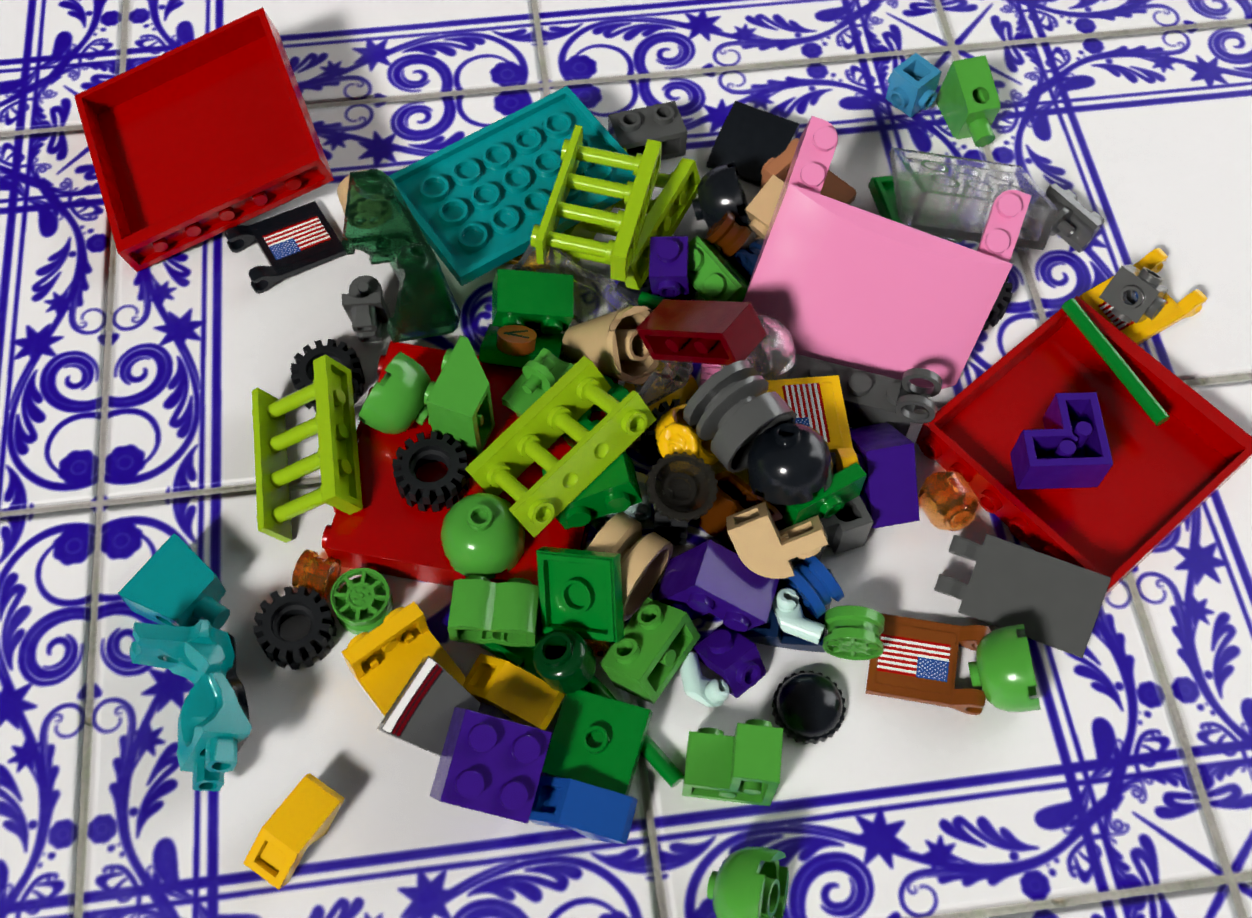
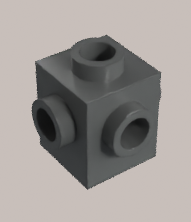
M1132 264L1121 266L1099 298L1114 307L1111 312L1120 320L1126 323H1131L1132 321L1139 323L1146 320L1147 317L1153 320L1166 304V301L1162 298L1169 289L1160 284L1163 279L1152 270L1145 267L1139 270Z

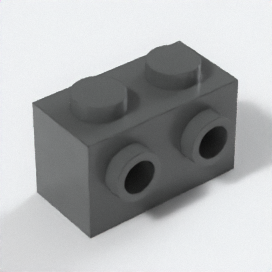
M675 101L608 115V132L622 148H626L629 155L643 154L647 139L662 142L661 160L686 155L687 129Z

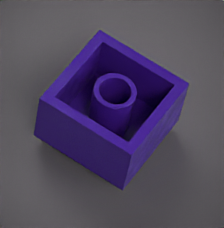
M455 707L430 797L440 802L528 824L552 732Z

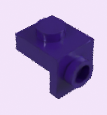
M688 236L650 237L649 281L652 294L667 298L677 297L680 294H689Z
M724 624L693 647L694 652L698 654L699 661L724 679L729 687L730 694L735 698L740 697L766 674V669L756 644Z

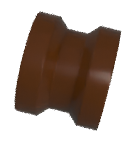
M727 211L719 222L713 224L707 232L705 240L710 244L716 243L721 248V254L726 258H730L742 247L752 231L746 225H739L735 221V215Z

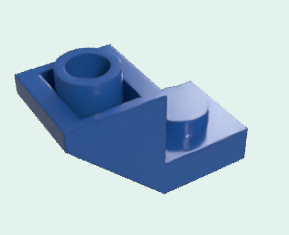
M540 776L529 821L537 825L571 829L596 841L627 844L638 799L574 779Z

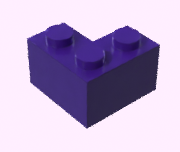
M1097 392L1056 393L1043 416L1045 429L1022 430L1010 453L1017 490L1098 487L1113 465Z
M887 422L850 428L853 449L857 455L860 467L867 474L859 496L873 520L871 528L919 521L914 442Z
M709 539L670 559L656 600L687 612L691 620L710 613L722 619L726 627L735 631L745 632L767 623L779 579L766 578L752 572L743 564L738 554Z

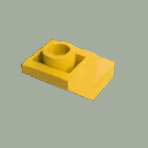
M481 653L462 685L479 702L497 707L514 722L545 731L566 695L552 689L544 680L507 660Z
M311 773L305 775L263 825L243 864L280 890L289 883L307 847L327 833L345 798Z

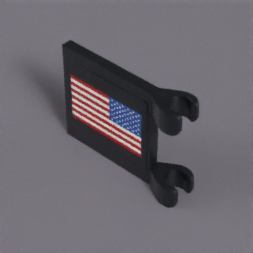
M315 201L249 226L237 225L225 231V236L228 239L227 245L232 252H241L256 241L270 266H256L249 270V277L252 280L251 286L259 294L268 291L280 280L347 255L346 249Z

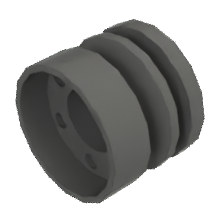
M748 360L736 361L712 375L692 395L683 411V419L690 427L696 429V434L704 441L712 440L710 450L731 473L748 468V454L758 435L765 429L777 424L795 423L797 416L776 391L767 392L769 383L761 375H758V371Z

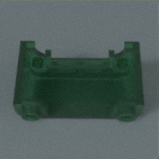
M378 169L350 172L342 245L348 255L355 254V249L367 253L370 256L369 261L372 265L389 262L400 283L394 317L388 319L387 332L393 343L453 333L458 328L461 315L460 308L432 248L395 183L388 175Z

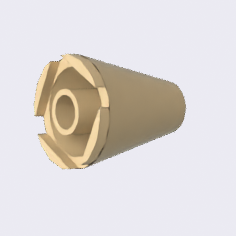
M632 305L569 327L562 339V349L565 357L570 362L576 364L585 356L595 364L601 374L628 384H647L657 377L660 370H656L660 360L652 359L636 328L650 314V311H648L650 308Z

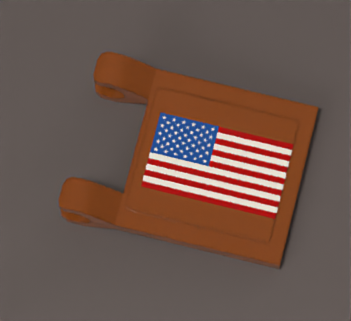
M881 613L885 618L884 632L879 638L883 642V653L881 656L869 661L865 693L944 706L966 714L979 715L982 712L986 699L983 690L974 688L954 689L958 647L960 645L976 651L981 639L990 633L991 629L983 625L959 626Z

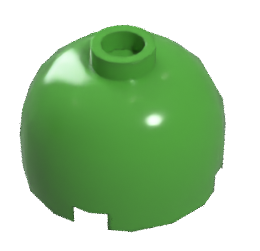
M400 351L386 367L385 371L387 373L381 381L376 382L358 416L360 417L358 420L386 434L406 432L415 422L422 426L429 417L427 406L424 404V395L431 379L420 364Z
M477 493L465 496L451 506L443 519L441 542L445 556L455 571L464 576L481 575L491 579L495 578V574L501 573L505 569L509 571L516 566L524 553L526 535L522 524L508 510L512 506L508 500L496 494Z
M1024 624L1005 626L991 631L978 644L976 661L968 662L972 687H982L986 700L998 709L1008 712L1041 710L1039 698H1029V696L1037 695L1035 687L1037 685L1027 636H1025Z
M747 846L735 850L722 862L719 871L711 873L708 881L707 896L713 900L716 917L773 918L774 916L775 918H783L788 895L789 871L788 867L779 866V860L786 858L785 852L765 847Z

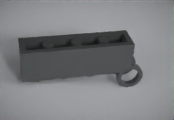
M767 347L760 375L765 380L839 375L849 427L856 428L887 422L904 436L907 435L911 423L923 424L934 420L937 407L927 397L938 395L942 387L941 377L935 372L923 368L909 369L903 374L902 380L771 347ZM922 378L932 382L934 386L929 388L918 387L909 380ZM915 405L922 406L928 411L923 414L913 413Z

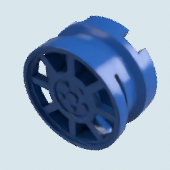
M815 556L801 559L802 562H798L793 567L794 576L788 577L790 582L786 586L798 593L799 602H802L807 607L808 613L818 619L826 612V606L832 602L831 598L839 602L844 598V593L827 568Z

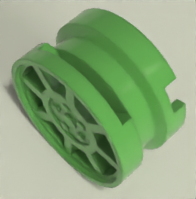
M355 568L349 570L336 580L331 589L330 601L341 626L353 634L358 635L362 632H371L381 625L384 618L394 610L393 596L388 582L383 575L373 569ZM354 575H361V577L349 580V578L353 577ZM345 581L346 584H344V586H343V587L340 589V591L338 592L339 587H340V586L343 584V582Z
M853 605L837 606L826 611L824 625L828 630V635L823 638L822 646L825 652L848 660H870L882 655L883 642L879 638L884 632L885 618L880 612L871 608Z

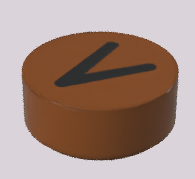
M506 325L497 331L496 346L505 354L525 356L535 350L537 334L533 329L526 326Z

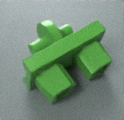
M543 348L533 361H527L523 366V373L502 397V404L513 410L520 417L574 365L558 359L548 349Z

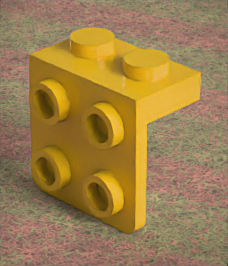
M414 601L405 608L398 607L392 610L384 618L381 625L371 632H362L355 636L348 643L347 648L341 652L349 670L384 717L424 657L429 656L433 658L461 685L465 682L464 674L429 631L425 615Z

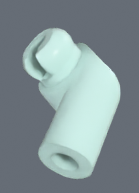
M690 652L679 667L684 692L687 696L707 707L721 706L730 693L727 683L722 679L719 681L716 679L711 680L702 676L698 654Z

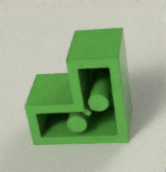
M750 719L745 723H737L734 736H726L723 731L715 728H700L698 732L689 731L682 796L770 806L780 783L783 728L772 727V723L766 720Z

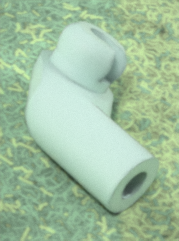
M782 588L779 590L773 600V610L781 630L818 645L825 625L805 618L799 602V595L792 588Z

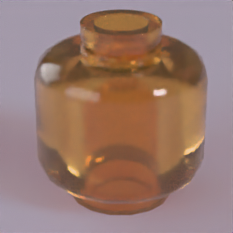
M954 471L931 474L926 478L918 494V502L931 524L941 530L959 531L967 527L974 520L979 506L978 497L966 479L960 473Z

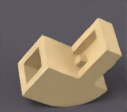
M766 501L726 517L727 532L740 560L752 572L766 578L783 579L794 576L791 559L796 557L799 559L812 557L819 553L823 546L829 545L824 527L818 515L780 531L777 529Z

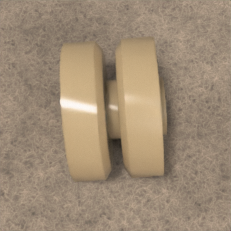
M620 512L606 522L586 550L621 554L624 622L638 611L645 599L650 596L670 561L674 546L655 532L642 537L643 526L641 523L626 513Z

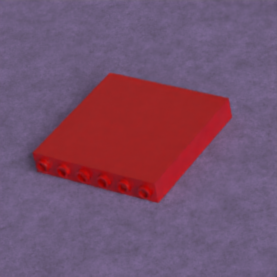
M263 7L74 96L117 252L136 272L334 180L278 30Z
M1076 296L1074 299L1169 414L1170 418L1159 426L1154 424L1061 308L938 410L934 420L923 423L915 443L919 445L926 457L939 463L956 484L965 487L971 492L987 512L995 514L1002 520L1017 539L1025 541L1037 552L1111 577L1106 596L1252 457V437L1081 298ZM1097 392L1113 460L1112 467L1099 486L1089 488L1017 490L1010 453L1022 430L1045 429L1043 416L1056 393Z
M390 341L387 354L381 355L377 367L378 382L387 373L385 369L400 351L420 364L429 375L431 381L436 382L442 371V360L447 350ZM479 361L490 385L495 427L483 451L519 418L513 410L502 404V397L523 373L522 368L481 363ZM611 378L614 383L618 384L617 379ZM595 411L591 413L589 420L591 422L594 420L601 421L606 413ZM429 417L422 426L415 422L406 432L399 434L382 433L362 421L359 422L356 433L363 510L349 515L333 507L335 516L332 525L325 527L322 536V548L325 549L331 565L351 569L369 568L380 574L453 587L454 580L465 579L466 576L455 571L450 565L442 546L441 530L443 519L449 511L445 503L439 504V512H433L431 505H427L426 512L420 511L417 503L411 507L407 504L405 497L402 499L399 494L393 474V459H397L396 451L399 447L406 450L404 441L411 438L416 443L418 442L416 434L422 432L425 439L431 438L432 428L428 423ZM561 435L547 450L560 460L572 447L566 443ZM466 454L469 465L476 457ZM428 462L417 469L416 476L423 482H435L446 475L448 468L442 462ZM533 462L516 479L529 490L543 477V468L536 462ZM470 476L468 491L463 489L464 497L485 493ZM505 491L499 495L508 500L512 505L516 502ZM455 497L452 498L454 505L458 500ZM555 517L535 538L525 529L524 553L516 566L509 571L505 569L503 572L495 574V578L489 580L501 583L507 582L512 578H523L538 586L536 550L542 547L584 550L590 522L582 527H573L565 530Z

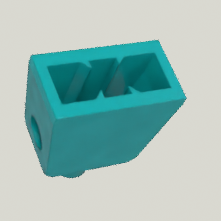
M175 533L118 593L130 610L161 625L190 627L194 626L200 619L209 620L212 627L220 629L230 616V610L219 603L226 592L221 581Z

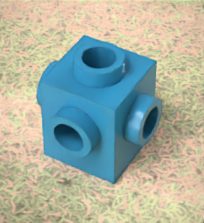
M915 53L893 69L888 78L889 87L885 99L911 118L920 110H927L936 100V89L942 71Z

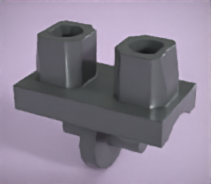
M1056 183L1049 185L1044 198L1032 212L1046 224L1044 231L1049 236L1059 235L1078 253L1087 248L1104 223V218L1096 211H1088L1078 202L1077 196L1071 190H1063Z
M364 275L357 277L349 286V294H342V306L352 322V329L354 332H358L360 342L382 341V323H390V311L383 298L381 284L372 276Z

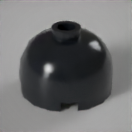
M735 161L709 170L701 178L698 185V198L692 200L697 221L704 219L709 230L713 224L720 221L727 211L735 215V221L739 225H746L750 228L749 224L751 222L745 211L748 203L744 189H742L741 183H738V179L741 178Z
M789 422L765 429L756 437L748 454L747 466L750 487L754 492L757 489L764 493V500L773 504L789 506L807 503L813 500V493L819 491L823 486L825 492L830 487L834 476L833 462L828 443L815 429L804 424Z

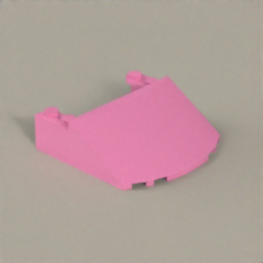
M811 116L799 139L743 302H751L761 324L783 330V336L779 345L768 342L779 350L902 380L903 374L907 370L923 368L931 370L941 377V389L955 386L1013 266L1010 260L1032 195L1018 190H1007L997 196L992 204L977 251L821 195L820 193L838 143V134L831 123ZM922 378L909 380L918 387L929 388L934 386L932 382Z

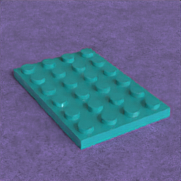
M565 86L383 179L387 191L459 284L463 286L534 248L530 244L532 230L535 224H541L562 164L561 151L565 139H571L575 125L583 126V146L629 154L571 89ZM585 161L579 162L576 171L578 175L627 184L628 181L634 182L636 175H633V171ZM570 189L566 203L604 210L623 199ZM560 217L556 232L562 233L581 221Z

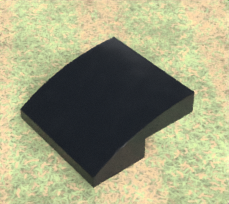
M735 101L718 134L706 167L713 169L719 165L735 161L740 180L760 187L762 179L761 170L764 164L770 158H776L786 150L789 143L798 134L799 123Z

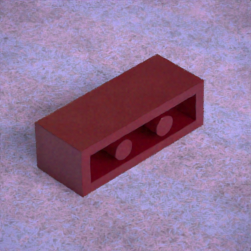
M663 299L636 328L653 360L730 365L736 361L745 360L767 335L751 302Z

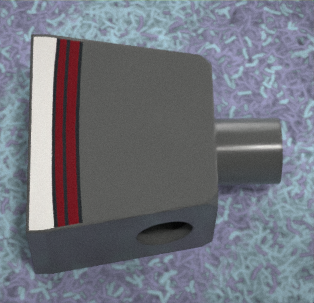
M427 656L422 659L377 729L441 757L454 708L458 707L477 712L481 704L433 658Z

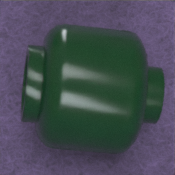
M567 628L555 629L545 634L538 641L534 649L533 663L536 672L552 689L563 694L574 693L584 688L592 680L596 671V658L593 650L584 638L574 630Z

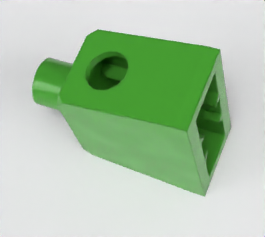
M986 55L953 61L935 101L954 138L959 140L972 137L976 147H984L995 140L991 125L1001 109V103Z

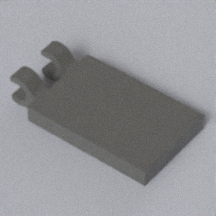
M986 534L983 545L957 535L953 536L948 550L949 553L975 561L974 570L968 584L939 574L934 590L962 600L958 613L999 628L1024 624L1025 636L1028 639L1083 658L1111 577Z

